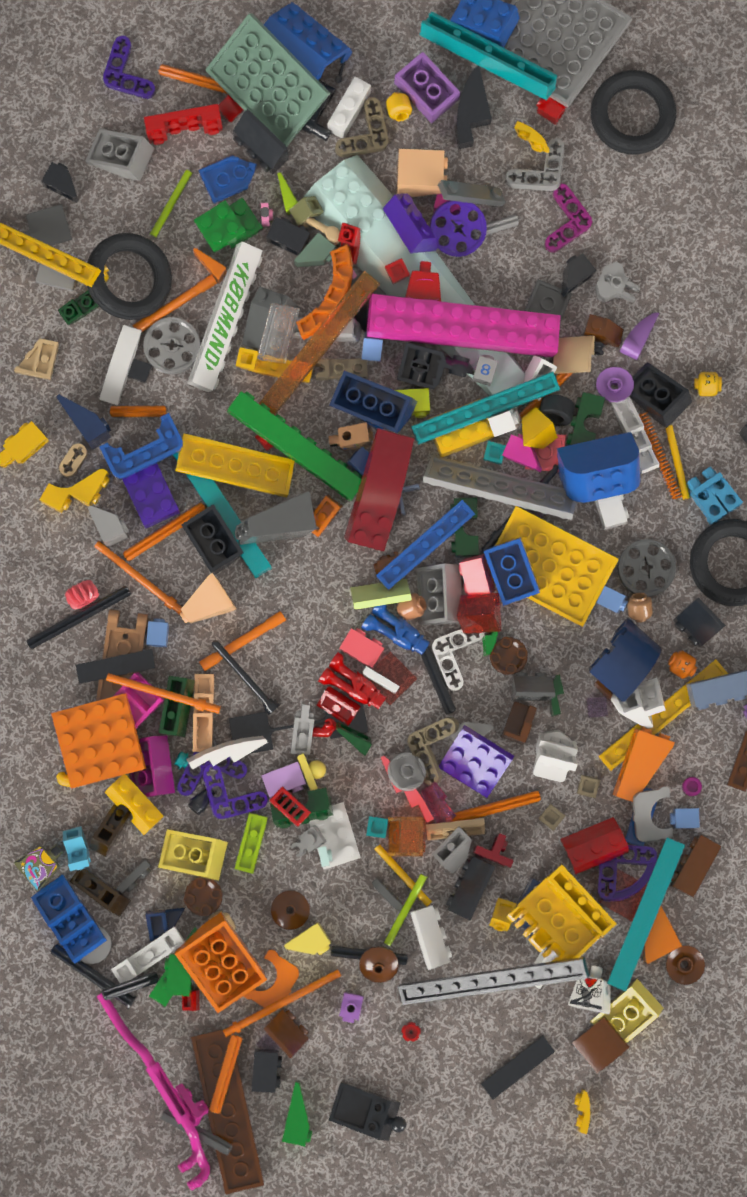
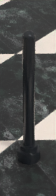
M217 640L212 642V647L263 702L264 710L268 715L280 706L276 700L268 698Z

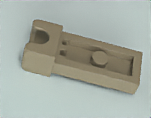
M324 358L316 359L314 362L316 367L324 369L323 372L316 374L315 380L317 381L341 379L344 370L362 378L368 377L367 360Z

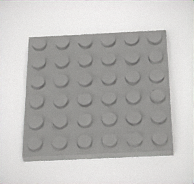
M513 0L510 4L517 6L520 19L504 48L556 74V89L550 97L568 108L632 22V17L603 0Z

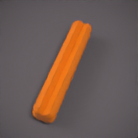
M165 406L110 407L111 417H161L166 414Z

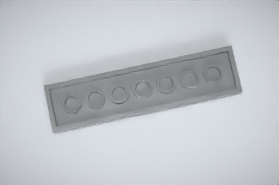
M431 455L423 477V482L432 486H440L468 495H475L508 505L511 504L523 509L558 516L562 519L572 520L577 503L568 498L564 488Z

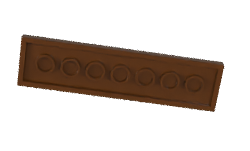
M224 1029L191 1037L205 1104L209 1109L232 1036L226 1037L223 1033ZM236 1059L221 1112L213 1113L210 1110L208 1111L212 1134L232 1144V1149L228 1155L216 1150L225 1195L265 1185Z

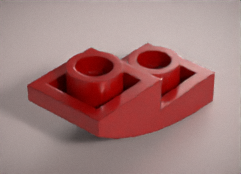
M342 223L338 241L341 242L340 247L348 244L353 265H356L360 248V228Z

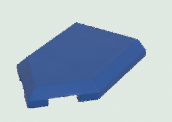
M232 155L198 170L213 204L247 190L257 164L247 162Z

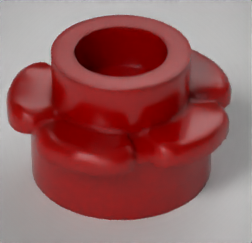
M414 1022L404 1025L401 1030L404 1040L417 1041L421 1034L420 1027L416 1026Z

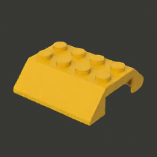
M560 865L539 883L506 916L512 923L519 917V920L514 924L516 928L521 927L526 921L530 926L524 931L523 935L527 937L533 933L528 941L538 952L547 948L542 953L544 958L554 951L557 956L552 962L579 958L600 937L603 938L617 924L563 865Z

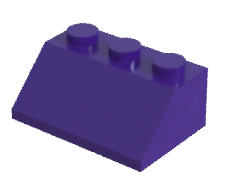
M408 193L395 194L383 207V210L409 252L436 251L438 249L436 237L422 217V213L415 206L413 199Z

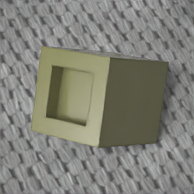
M315 196L303 197L289 210L297 225H302L310 217L320 216L324 212Z

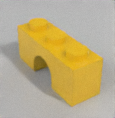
M126 774L118 778L105 791L117 807L122 804L131 811L133 815L131 822L143 835L164 817Z

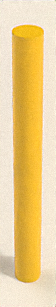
M669 425L665 429L682 499L685 500L689 499L690 495L673 426Z
M379 844L374 850L412 890L415 882ZM420 890L417 897L427 907L432 901Z

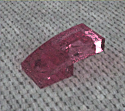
M436 782L421 791L422 797L436 823H445L454 819L455 813L444 801L447 796Z

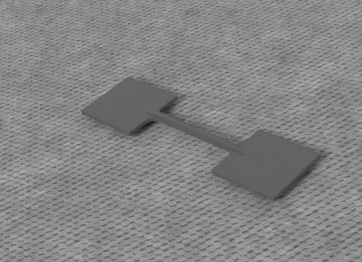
M62 204L26 214L29 229L22 233L50 246L72 240Z

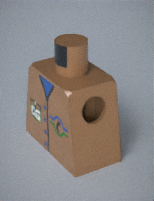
M367 422L338 428V435L329 436L330 447L340 446L344 451L357 450L361 447L371 448L374 441L373 430Z

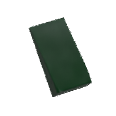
M336 722V731L366 756L372 745L371 738L340 722Z

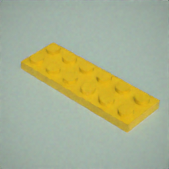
M183 434V447L179 451L175 471L288 497L294 468V461L292 459Z

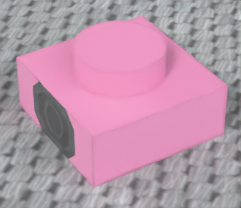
M261 203L262 227L270 226V220H273V209H269L268 203Z

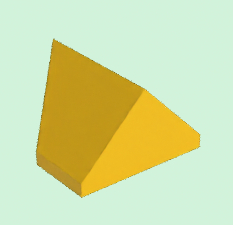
M536 407L521 418L524 446L544 449L558 438L553 422Z

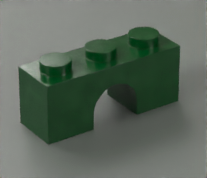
M583 392L581 397H577L575 408H578L577 415H573L570 426H574L573 432L568 434L566 444L574 445L595 440L596 433L585 429L584 420L587 418H600L605 397Z
M454 498L453 504H450V510L463 500L475 513L470 520L477 519V498ZM462 526L454 533L455 541H451V553H455V558L478 556V536L466 534Z
M326 787L307 791L308 802L305 807L311 814L301 824H307L311 820L316 819L325 820L329 816H334L331 796ZM287 796L281 797L277 803L280 805ZM289 800L282 808L286 809L292 801ZM270 803L272 820L277 828H288L293 825L284 814ZM293 807L288 813L291 815L297 808ZM300 810L294 819L297 820L304 811Z

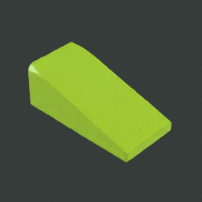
M279 172L277 174L287 215H290L291 212L289 210L298 201L282 173Z

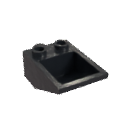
M340 1082L329 1121L383 1141H389L392 1130L400 1133L407 1126L406 1120L403 1117L397 1116L401 1102Z

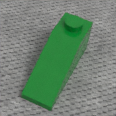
M295 1081L282 1142L305 1147L306 1142L310 1143L312 1130H309L310 1124L300 1081Z

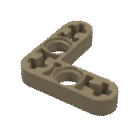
M368 98L365 100L363 107L369 134L339 139L335 145V152L339 157L380 152L387 148L388 134L381 103L377 98ZM370 103L376 106L374 110L375 115H372V109L369 107ZM377 120L381 123V127L373 128L371 122ZM378 133H380V140L384 141L382 145H379L377 142ZM358 141H364L367 144V147L365 149H360L357 147L356 143ZM342 144H344L345 147H348L346 148V151H343V149H339Z
M454 717L444 718L408 736L407 743L412 755L421 759V755L425 753L429 757L428 763H423L425 767L432 765V768L426 770L424 782L427 785H436L442 780V772L430 744L458 731L459 722ZM452 723L453 726L450 729L442 731L441 727ZM431 728H434L437 731V737L435 739L431 738L429 735V730ZM420 738V742L415 744L414 740ZM424 747L425 750H421L419 752L417 751L418 749ZM431 774H435V775H436V777H434V779H430V778H429V776H430Z

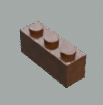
M703 835L692 838L689 843L690 851L688 854L684 853L679 862L681 867L679 871H674L671 879L672 883L670 886L694 898L721 848L720 845Z

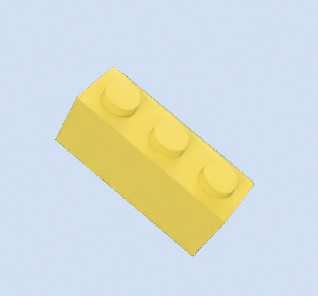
M319 922L287 942L284 947L288 950L313 955L318 952L321 955L329 950L331 940Z

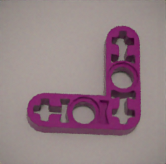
M560 184L559 188L553 191V197L570 221L546 238L545 248L551 253H555L588 231L592 225L591 216L566 184ZM558 189L566 191L564 195L568 200L565 204L563 203L565 198L562 195H557ZM570 203H574L577 205L578 210L570 212L567 206ZM580 211L582 212L580 214L582 220H588L586 224L587 226H585L584 224H579L581 220L577 215L580 213ZM571 229L574 235L570 238L565 237L563 231ZM557 234H560L562 240L557 242V247H550V240L556 241L559 238Z

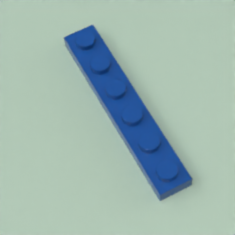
M461 500L381 570L376 577L389 591L469 521L475 513Z

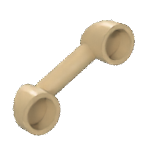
M312 217L301 225L305 228L311 225L325 233L327 240L334 245L340 243L338 241L340 230L335 226L328 227Z

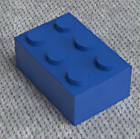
M461 0L451 21L504 48L520 17L517 6L500 0Z
M521 537L484 550L503 606L540 593V588Z

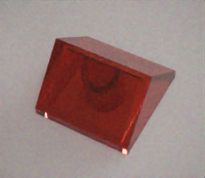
M499 593L461 595L457 618L464 634L502 631Z

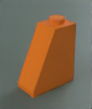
M662 906L659 908L643 948V960L646 964L682 946Z

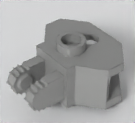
M614 262L604 267L595 291L597 299L604 303L614 298H622L629 302H634L635 296L623 291V289L626 287L632 291L639 292L641 288L628 280L629 278L625 276L622 264Z

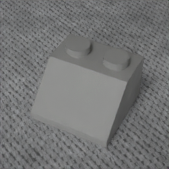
M93 506L88 507L98 532L107 547L128 539L126 533L129 532V529L123 518L119 519L117 515Z

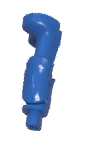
M387 604L374 606L372 610L373 615L370 614L366 618L361 628L365 631H377L391 639L394 644L406 650H411L413 653L416 651L423 655L430 644L429 641L424 639V635H421L406 620H403L401 617L399 619L387 610ZM374 616L394 626L395 631L382 624Z

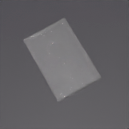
M276 303L271 304L257 359L286 364L300 308Z

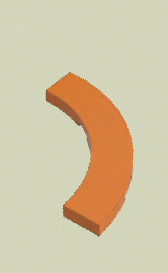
M348 244L330 252L333 262V280L323 298L324 301L307 316L296 321L303 340L323 329L336 316L347 298L353 276L352 255Z

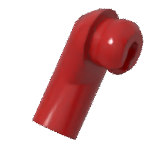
M328 718L325 720L323 727H313L312 737H330L336 729V721Z

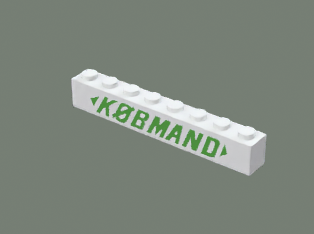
M240 242L236 245L187 384L206 392L217 388L219 383L218 375L224 369V358L230 352L232 346L230 343L231 338L235 336L238 330L236 324L244 313L242 307L250 296V291L248 290L256 279L255 271L262 262L263 257H261L263 250L245 242Z

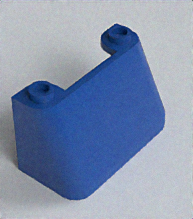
M169 413L160 417L161 426L156 429L159 439L127 455L124 454L121 447L113 448L109 443L99 446L112 474L116 478L124 479L178 453L182 449V438Z

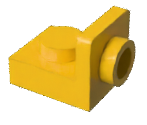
M498 898L489 926L497 931H508L511 921L506 916L517 903Z

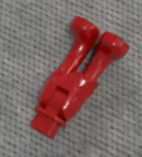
M337 652L330 662L329 668L324 670L318 680L319 683L323 685L331 684L349 694V697L359 703L367 704L369 707L372 705L378 710L387 698L363 674L350 670L344 664V656ZM334 672L352 681V685L336 676Z

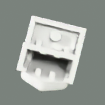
M657 678L642 682L626 701H621L615 694L611 697L612 703L620 714L647 729L654 727L651 715L666 710L660 683Z
M560 730L539 732L533 774L538 777L563 782L569 770L575 771L577 768V743Z

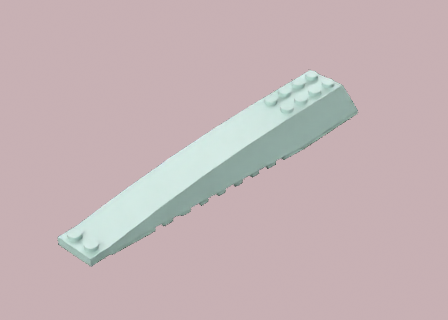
M358 155L340 162L314 183L304 196H315L324 212L320 216L314 217L317 221L328 227L335 226L339 230H341L342 223L360 228V248L356 265L362 271H365L387 296L405 297L410 277L392 284L384 268L386 265L402 258L410 276L412 271H419L421 261L431 262V272L439 273L441 302L475 305L436 251L409 252L383 210V207L393 195ZM439 345L451 358H453V355L469 358L473 371H475L479 356L490 355L494 357V360L498 361L491 385L477 383L489 396L524 383L525 373L511 353Z

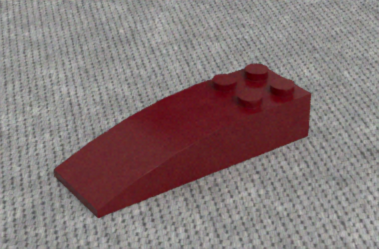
M377 428L344 535L347 542L384 552L402 494L414 438Z

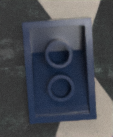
M60 394L56 396L92 450L111 438L109 432L112 430L103 417L99 419L97 414Z

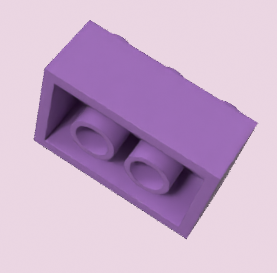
M424 52L420 53L395 75L394 84L403 93L408 95L410 101L431 124L459 101L460 91Z

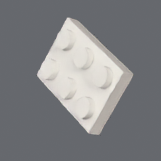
M344 802L332 805L334 816H329L325 820L316 819L309 822L310 827L315 825L318 827L326 840L320 847L326 846L327 850L331 849L333 861L329 862L330 866H325L323 869L361 858Z

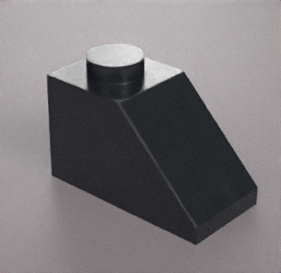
M51 162L41 181L43 186L77 203L78 197L68 167L62 163L55 164Z
M583 253L578 257L576 255L572 256L566 262L567 266L563 270L561 290L563 297L592 278L597 271Z

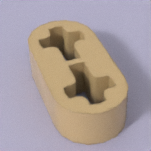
M74 444L60 463L59 470L64 477H73L87 458L88 451L84 445ZM80 448H82L83 455H78L77 458L74 460V457L76 456L74 450H79ZM73 462L71 466L73 471L65 473L64 466H69Z

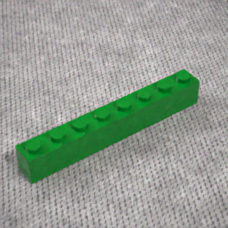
M241 391L227 409V413L346 500L352 501L358 492L362 475L356 471L352 473L347 469V464L343 461L333 459L331 457L332 454L325 448L321 450L316 446L317 443L313 439L303 437L298 428L293 425L291 427L288 426L283 417L278 414L275 416L269 412L271 409L263 403L258 404L254 401L255 397L249 392L243 393Z

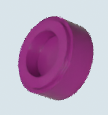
M696 777L686 778L682 783L683 792L688 796L698 795L702 790L701 781Z

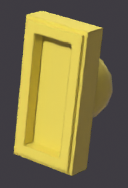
M299 755L297 759L310 791L318 789L314 779H321L326 774L325 764L319 760H314L308 765L305 755Z

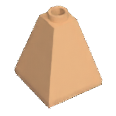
M211 573L181 608L180 616L185 623H194L234 611L237 608L216 576Z

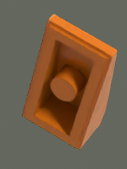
M194 248V255L220 284L227 273L226 267L199 249Z
M329 495L324 497L314 511L315 523L320 529H316L312 533L317 537L322 534L343 507Z

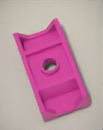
M139 672L134 673L130 677V680L151 685ZM122 686L114 695L127 694L136 729L165 700L164 697L127 686Z

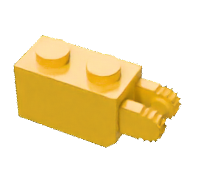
M32 421L30 423L26 422L19 428V432L15 436L11 435L5 440L3 445L5 449L0 453V466L3 468L7 467L14 461L24 463L48 443L49 440Z

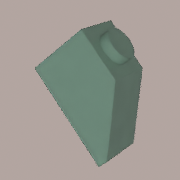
M318 232L296 257L294 264L296 267L322 266L327 261L330 263L332 261L330 252L335 250L336 246Z

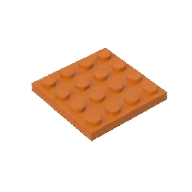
M126 693L51 713L71 789L146 769Z

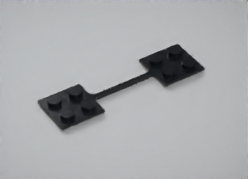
M348 697L361 706L348 727L361 733H367L368 727L364 705ZM266 712L229 718L232 741L256 736H263L268 743L249 754L273 750L272 733L293 728V725L277 728L270 727ZM327 712L324 719L314 721V724L325 723L326 719L331 718L336 722L346 725ZM335 729V731L331 734L330 739L340 738L343 736Z

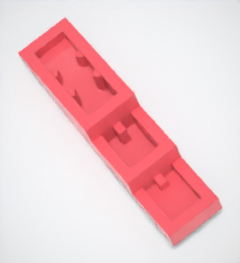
M383 756L381 760L387 772L390 760ZM393 785L396 794L403 791ZM416 789L404 791L410 807L413 808L418 805L426 823L434 820L425 801Z

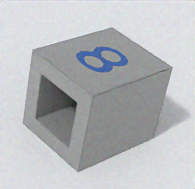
M490 355L479 356L472 381L490 386L498 361L494 360V357Z

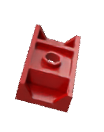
M218 104L144 117L149 143L154 145H160L167 141V133L175 135L181 133L182 130L197 131L200 127H203L204 133L209 135H215L219 131H223Z

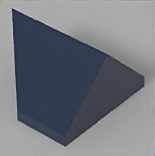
M185 908L145 911L150 942L175 927Z

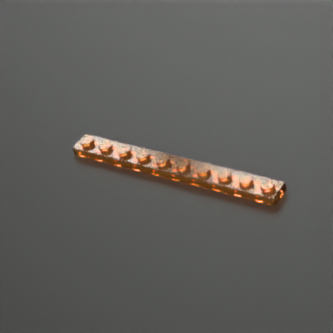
M364 271L258 404H265L271 409L269 412L276 415L381 283Z

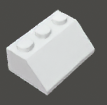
M433 905L411 911L410 914L426 968L430 970L450 963L449 958L452 957L449 946L445 947L443 941L446 938L444 928L439 927L437 921L441 919L438 908L434 909Z

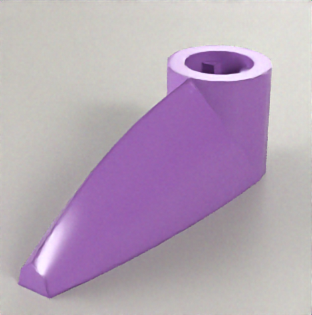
M652 313L633 328L626 337L620 353L635 360L638 359L659 313Z

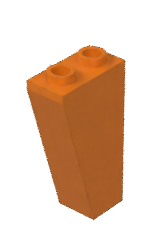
M641 727L640 730L634 729L613 791L614 796L633 802L634 795L644 790L673 748L675 742L670 741V736L659 733V736L652 735V730Z

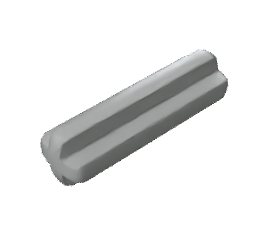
M517 215L487 223L486 235L517 226L519 224Z

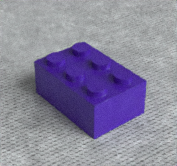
M157 463L122 479L145 529L180 514Z

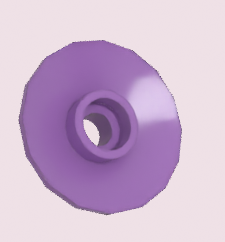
M610 367L603 370L596 381L598 393L610 402L625 400L631 395L634 387L632 376L627 370L620 367ZM616 385L618 388L612 389L611 386Z

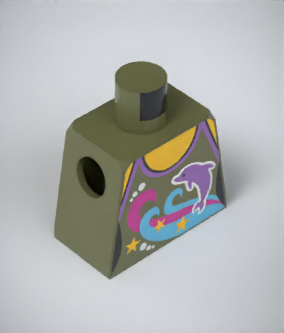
M57 844L48 851L43 846H39L16 860L14 864L37 891H40L60 868V865L55 860L63 854V851Z

